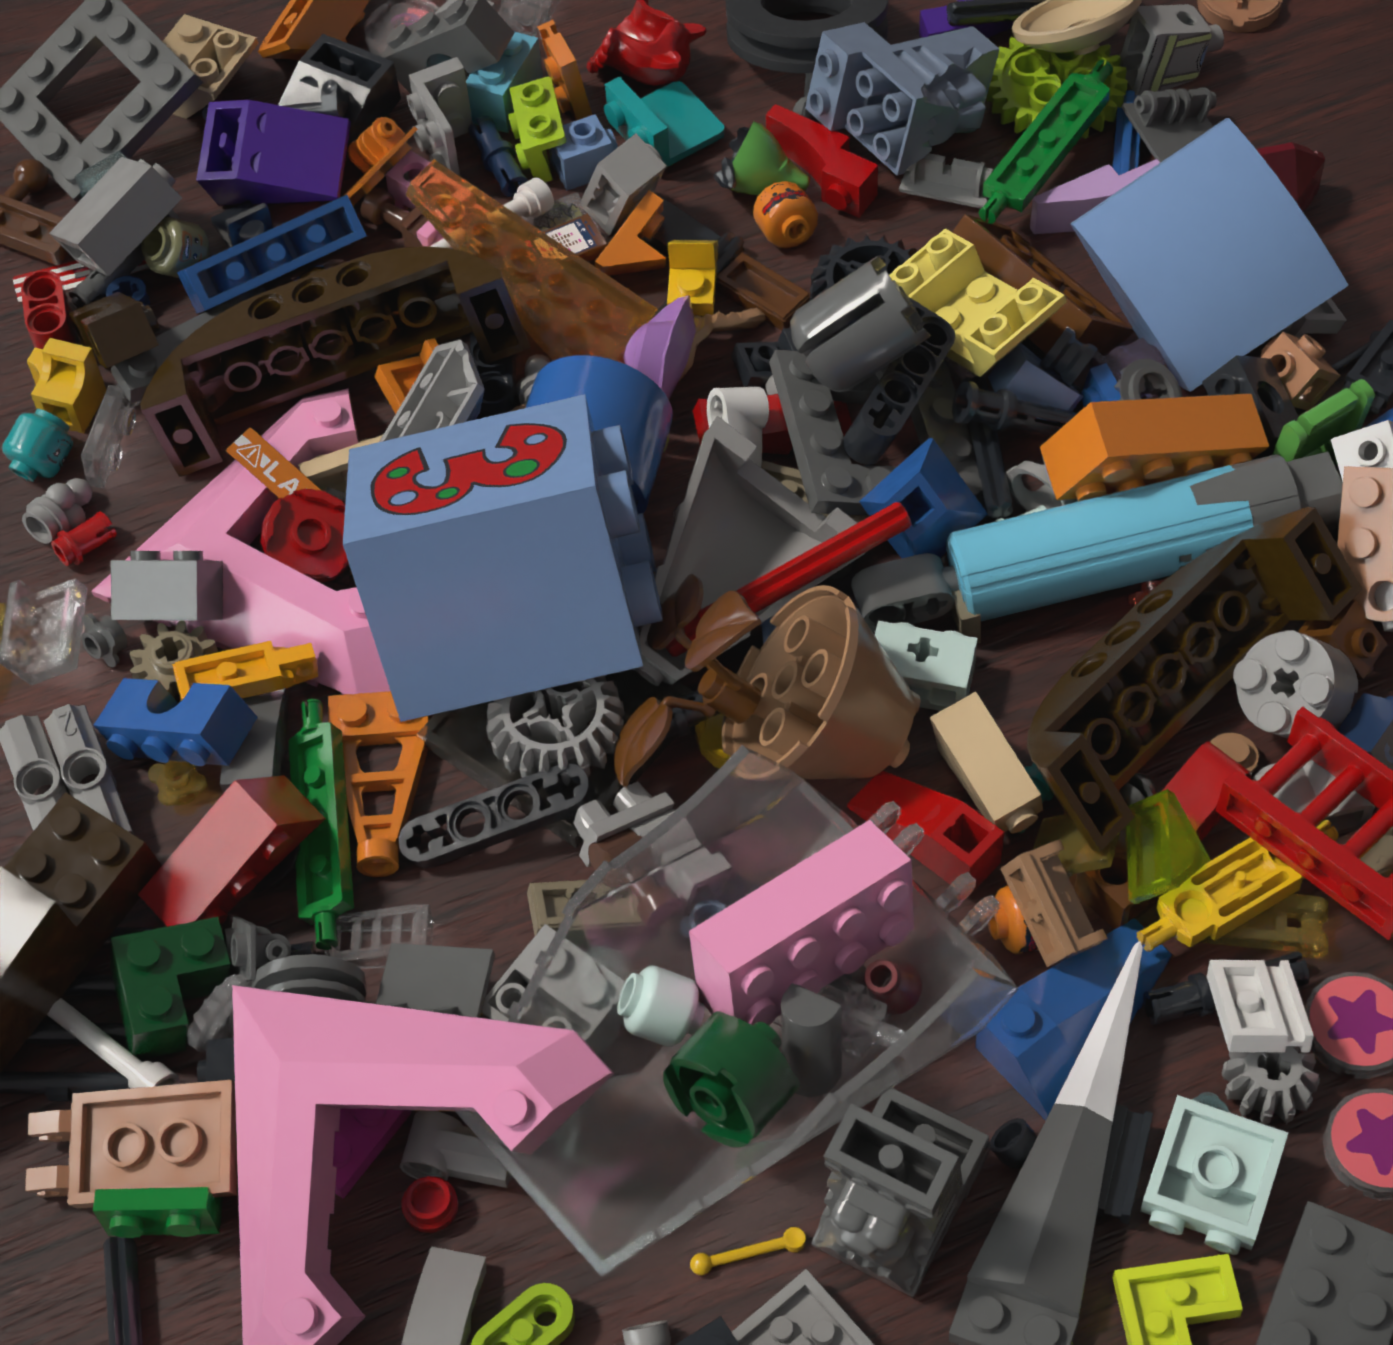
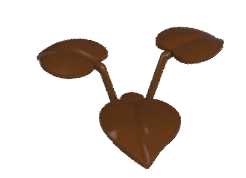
M689 574L680 584L677 591L672 593L661 605L663 621L651 624L647 634L648 645L654 650L659 651L664 649L675 637L688 650L685 658L686 668L693 672L699 671L703 667L708 669L698 686V693L703 696V702L671 696L664 698L660 702L657 698L650 697L638 707L624 725L615 749V771L618 781L623 787L628 789L632 775L650 758L664 740L671 725L672 709L681 708L697 711L708 718H711L715 711H718L737 724L744 723L756 710L761 698L760 689L728 668H725L716 659L718 655L741 637L762 624V621L751 610L745 598L736 591L724 593L711 605L699 621L696 628V638L693 641L687 637L684 627L696 617L702 605L704 587L700 578L694 574Z

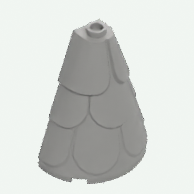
M717 416L710 428L704 433L684 502L680 504L663 565L658 566L654 575L660 603L662 605L672 593L677 591L680 584L689 574H694L700 578L704 587L702 609L715 602L724 593L738 590L857 524V522L839 508L834 509L827 517L821 513H811L807 502L749 459L757 446ZM865 553L755 614L763 623L774 616L792 598L807 589L813 588ZM651 624L640 626L639 637L643 667L634 669L642 678L655 686H659L661 682L672 685L693 672L685 667V658L688 651L673 657L666 648L659 651L654 650L647 642V634ZM750 632L745 634L743 637H741L738 641H736L722 653L726 652L738 643L747 639L750 636Z

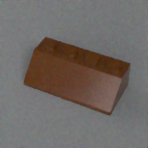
M964 214L952 232L974 244L985 272L1019 290L1032 278H1035L1065 295L1067 302L1024 340L1026 343L1032 341L1041 349L1039 354L1042 357L1046 356L1067 326L1076 332V338L1082 343H1092L1098 348L1085 367L1126 340L1134 331L1130 325L1010 226L996 222L988 224V220L985 222L979 217Z

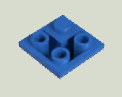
M933 438L927 439L859 501L869 516L895 502H900L904 506L911 519V526L907 530L888 539L901 559L926 553L935 554L941 558L947 552L946 540L951 532L972 528L988 514Z

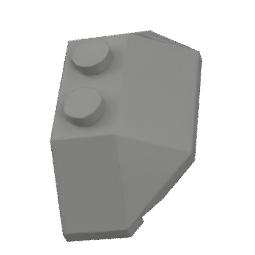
M457 340L435 347L379 442L476 420L480 413L485 389L467 344L462 340Z

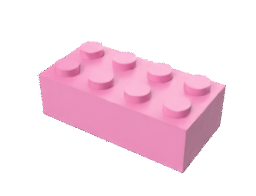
M869 820L689 931L695 980L699 991L698 1000L705 1005L711 1014L720 1011L737 1017L752 1026L756 1022H763L770 1026L776 1017L781 1015L782 996L792 983L818 994L823 987L840 976L851 974L858 970L867 959L887 946L899 944L907 937L909 932L914 930L912 860Z

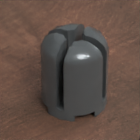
M876 256L797 309L790 321L792 341L800 354L803 353L805 355V363L816 379L831 390L837 392L851 390L931 337L924 328L917 331L915 326L922 323L923 320L903 288L895 280L892 281L886 270L881 274L878 271L886 265L880 256Z

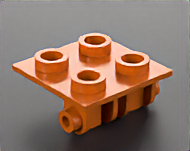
M380 117L360 134L357 140L349 145L348 156L350 161L364 173L343 195H348L352 206L371 191L383 179L384 174L410 151L412 147L406 141L418 130L415 126L405 134L392 119Z

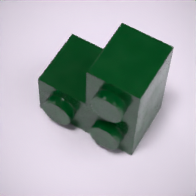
M218 917L111 937L110 970L129 1051L139 1060L186 1051L188 1020L183 1001L227 992L230 961Z

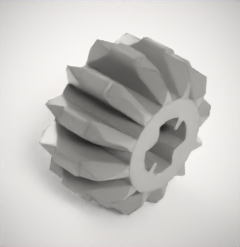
M1286 1046L1285 1052H1229L1231 1060L1224 1062L1222 1069L1223 1079L1229 1082L1225 1089L1227 1100H1242L1239 1108L1241 1117L1255 1110L1260 1112V1120L1262 1124L1266 1125L1270 1123L1272 1115L1275 1113L1287 1125L1288 1122L1293 1120L1296 1113L1295 1110L1305 1112L1310 1108L1313 1100L1311 1093L1317 1091L1320 1078L1318 1077L1319 1074L1312 1071L1316 1063L1314 1053H1298L1300 1050L1299 1046ZM1268 1073L1273 1075V1080L1267 1078Z

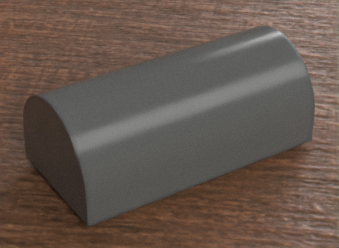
M792 983L781 999L782 1054L800 1082V1087L796 1094L805 1097H816L829 1092L842 1077L841 1005Z

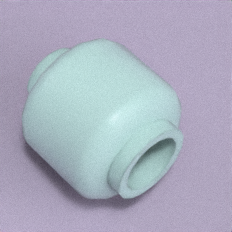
M650 965L639 974L632 973L628 977L619 997L617 1011L619 1015L623 1016L625 1028L629 1033L666 1047H673L680 1043L686 1034L693 1035L699 1029L704 1017L705 1005L698 1002L699 991L694 980Z

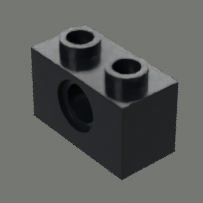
M1236 355L1202 381L1209 396L1252 394L1269 447L1253 460L1272 456L1283 426L1293 420H1298L1299 416L1269 358Z

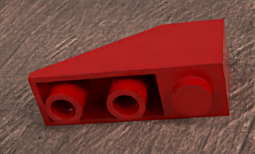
M882 771L875 775L847 803V807L866 822L871 820L891 841L967 898L1001 863L1004 831L961 800Z

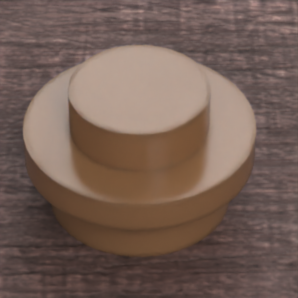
M1224 733L1211 740L1213 745L1251 773L1255 771L1259 754L1255 744L1250 739L1237 733Z

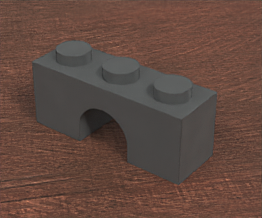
M457 0L444 11L437 14L429 12L414 24L409 26L401 24L388 35L386 39L388 45L381 57L394 61L398 81L412 94L410 74L455 57L459 59L464 69L470 74L499 62L515 32L487 0H467L465 2Z

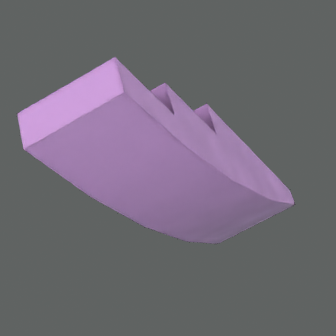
M1156 159L1121 175H1118L1108 164L1035 196L1032 199L1030 229L1034 234L1074 231L1070 223L1160 162Z

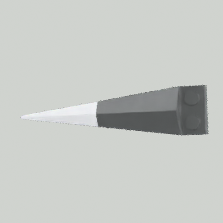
M1140 941L1133 946L967 1276V1283L949 1331V1342L957 1345L1073 1344L1079 1324L1143 947Z

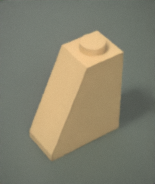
M975 691L930 717L938 751L982 815L1004 832L1009 830L1011 833H1017L1032 825L1038 819L1037 813L1043 811L1041 794L977 692Z

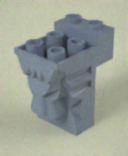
M865 22L823 31L805 108L830 131L845 128L897 176L902 175L909 166L923 159L931 152V146L944 143L954 133H971L981 127L986 109L984 104L1000 49L973 26L890 45Z

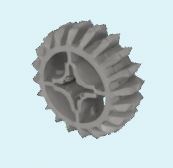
M606 675L494 700V702L488 704V725L486 730L489 740L492 741L495 756L498 757V760H504L505 767L509 770L510 774L520 770L521 777L524 778L537 772H548L549 768L556 765L561 770L567 769L568 763H572L581 767L589 776L591 765L605 769V764L607 763L606 754H615L616 744L624 727L623 702L620 701L618 689L613 681H606ZM583 729H586L584 732L577 736L579 732H581ZM567 772L561 773V779L568 787L571 778Z

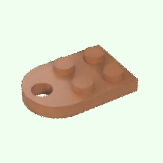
M1344 466L1337 546L1362 587V590L1352 600H1357L1366 613V618L1382 622H1393V608L1383 611L1376 605L1374 599L1375 591L1379 585L1384 582H1391L1393 584V468Z

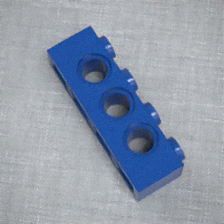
M345 195L177 272L196 313H200L367 235L348 195Z

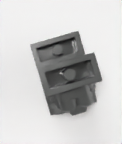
M887 1085L872 1113L851 1103L824 1154V1165L832 1172L827 1180L829 1190L824 1198L826 1207L821 1215L819 1226L811 1245L914 1298L963 1199H967L990 1152L989 1135Z

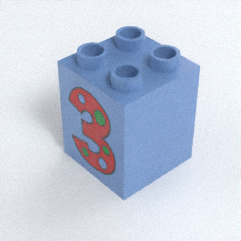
M585 394L349 449L343 547L401 722L643 667L638 627L663 621L661 603L653 573L656 571L653 550L643 513L637 514L631 485H634L633 474L622 428L620 425L595 430Z

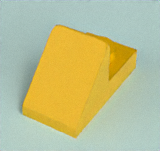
M672 240L668 242L670 271L667 305L679 297L690 295L694 316L714 315L718 241Z

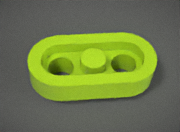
M536 1284L524 1291L481 1327L474 1335L471 1345H559L569 1336L574 1326L575 1313L571 1298L564 1289L555 1284ZM543 1312H552L556 1315L555 1321L549 1326L537 1324L536 1319Z

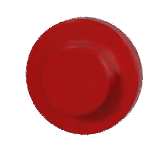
M434 1176L422 1177L414 1181L406 1189L402 1198V1212L407 1223L412 1228L426 1233L437 1232L447 1227L454 1220L458 1211V1197L455 1189L448 1181Z

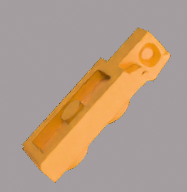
M267 641L181 660L172 664L181 701L193 683L230 685L241 698L289 688L318 677L317 659L311 643L285 648L273 647L272 642Z

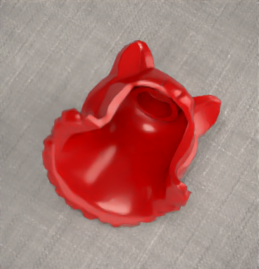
M637 0L631 14L616 28H609L601 46L587 62V70L589 73L594 74L598 72L599 67L602 68L603 65H607L640 83L652 86H666L680 80L685 74L691 59L690 44L704 36L707 30L704 26L696 23L682 24L679 20L674 19L663 11L650 7L649 0Z

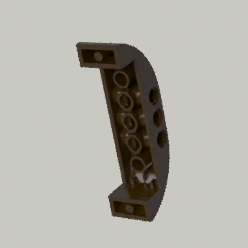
M427 246L396 248L362 256L244 300L218 314L195 330L173 350L158 368L146 388L140 405L143 415L179 477L223 462L217 426L374 369L378 365L390 363L420 352L425 340L435 338L439 345L473 332L487 364L530 349L531 346L500 270L491 263L471 253L450 248Z
M1306 507L1258 524L1206 551L1177 570L1146 595L1059 679L1042 701L1028 731L1027 749L1039 772L1084 842L1092 851L1101 852L1135 818L1119 790L1233 677L1236 665L1244 659L1256 643L1271 634L1278 633L1290 620H1332L1362 590L1315 507Z

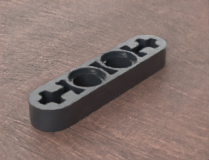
M568 763L567 769L561 770L556 765L549 768L548 772L534 773L414 818L402 828L398 838L399 848L402 854L417 867L425 869L437 867L576 815L580 806L593 801L595 794L594 784L588 774L578 765ZM567 772L575 784L579 785L574 788L573 793L575 797L568 800L562 793H559L565 789L561 779V773ZM540 788H544L550 795L547 797L551 804V807L546 809L544 798L538 791ZM518 795H530L533 798L534 804L531 813L523 819H511L508 815V807L513 798ZM475 812L482 813L485 817V826L481 833L475 837H463L460 833V825L465 816ZM446 823L447 830L454 840V843L451 845L450 842H448L443 837L444 835H447L446 830L443 828V825ZM427 832L432 838L436 839L428 843L429 851L422 853L414 846L421 843L420 835Z

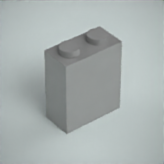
M121 157L49 234L79 264L110 276L175 207L182 197L172 188L176 183L174 178L157 163L151 166L142 159L134 161Z

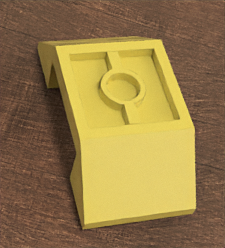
M944 229L937 236L930 239L924 247L889 275L892 281L895 280L903 288L907 296L936 313L952 326L956 338L946 357L979 377L984 375L1043 325L1067 302L1064 294L1035 278H1032L1027 284L1017 290L985 272L974 244L947 229Z

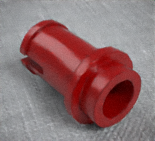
M99 511L95 516L68 532L64 530L59 531L57 539L52 541L51 545L55 554L64 565L69 566L72 563L79 565L83 563V556L107 541L115 539L117 533L115 528L108 530L107 527L111 526L112 523L103 512Z

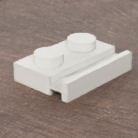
M1210 960L1207 980L1229 1052H1285L1286 1046H1299L1301 1052H1310L1314 1035L1288 960H1280L1279 967H1267L1264 960Z

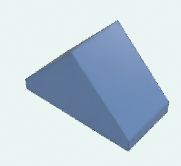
M1022 343L1002 358L988 376L995 392L1000 389L1011 390L1019 400L1053 406L1064 410L1073 411L1084 397L1075 388L1063 383L1061 376L1054 370H1046L1039 364L1042 360ZM1035 418V419L1045 420V421H1049V422L1060 423V422L1051 421V420H1046V419H1042V418Z

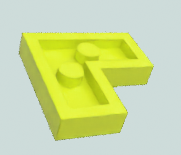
M1229 1254L1114 1271L1113 1283L1128 1345H1192L1187 1325L1240 1317L1243 1310Z

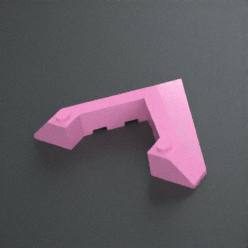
M349 388L303 397L263 433L261 437L298 470V464L312 460L316 456L329 454L357 444L359 438ZM236 459L136 550L161 551V560H173V551H203V561H223V620H184L189 633L193 629L202 626L207 638L214 640L217 647L225 650L271 641L273 647L285 648L311 643L317 659L318 677L304 682L316 687L320 683L340 691L342 695L390 691L357 587L335 591L249 546L262 531V523L272 504L279 498ZM111 574L92 590L94 597L109 603L111 602ZM180 620L153 621L165 624V626L171 627L172 625L176 626Z
M232 985L243 1345H337L365 1318V1315L330 1274L331 1250H327L329 1214H334L337 1167H333L335 1132H339L340 1109L368 1108L478 1112L511 1151L532 1154L614 1074L613 1071L574 1030Z

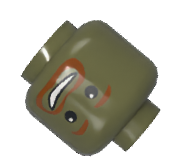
M167 216L141 242V250L146 264L153 272L179 278L177 272L209 258V241L206 232L198 224Z

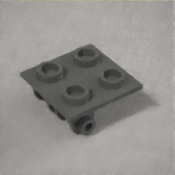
M1206 87L1190 89L1189 91L1186 89H1167L1155 92L1149 90L1137 96L1134 103H1123L1121 108L1154 158L1158 159L1161 163L1213 127L1207 115L1210 109L1215 108L1217 97L1214 92L1209 91Z

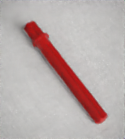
M895 502L739 588L736 592L745 598L751 610L756 613L907 530L911 526V519L904 506L900 502ZM713 603L702 609L700 608L696 617L684 627L686 635L691 641L696 638V628L699 621ZM675 637L665 647L673 657L688 651Z

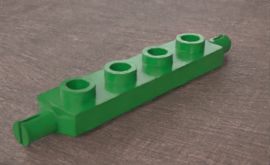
M1103 59L1097 61L1094 68L1087 75L1071 73L985 180L983 196L989 198V200L979 210V216L983 221L986 222L988 219V224L995 223L1002 211L1008 207L1022 213L1109 102L1110 88L1104 82L1113 73V67L1108 61L1105 65Z
M308 699V703L304 701L301 704L303 727L301 731L289 739L291 783L326 819L300 843V851L295 861L298 917L310 925L315 924L316 947L320 950H331L332 947L336 948L338 946L336 919L344 912L354 908L342 731L330 722L323 723V703L317 699Z

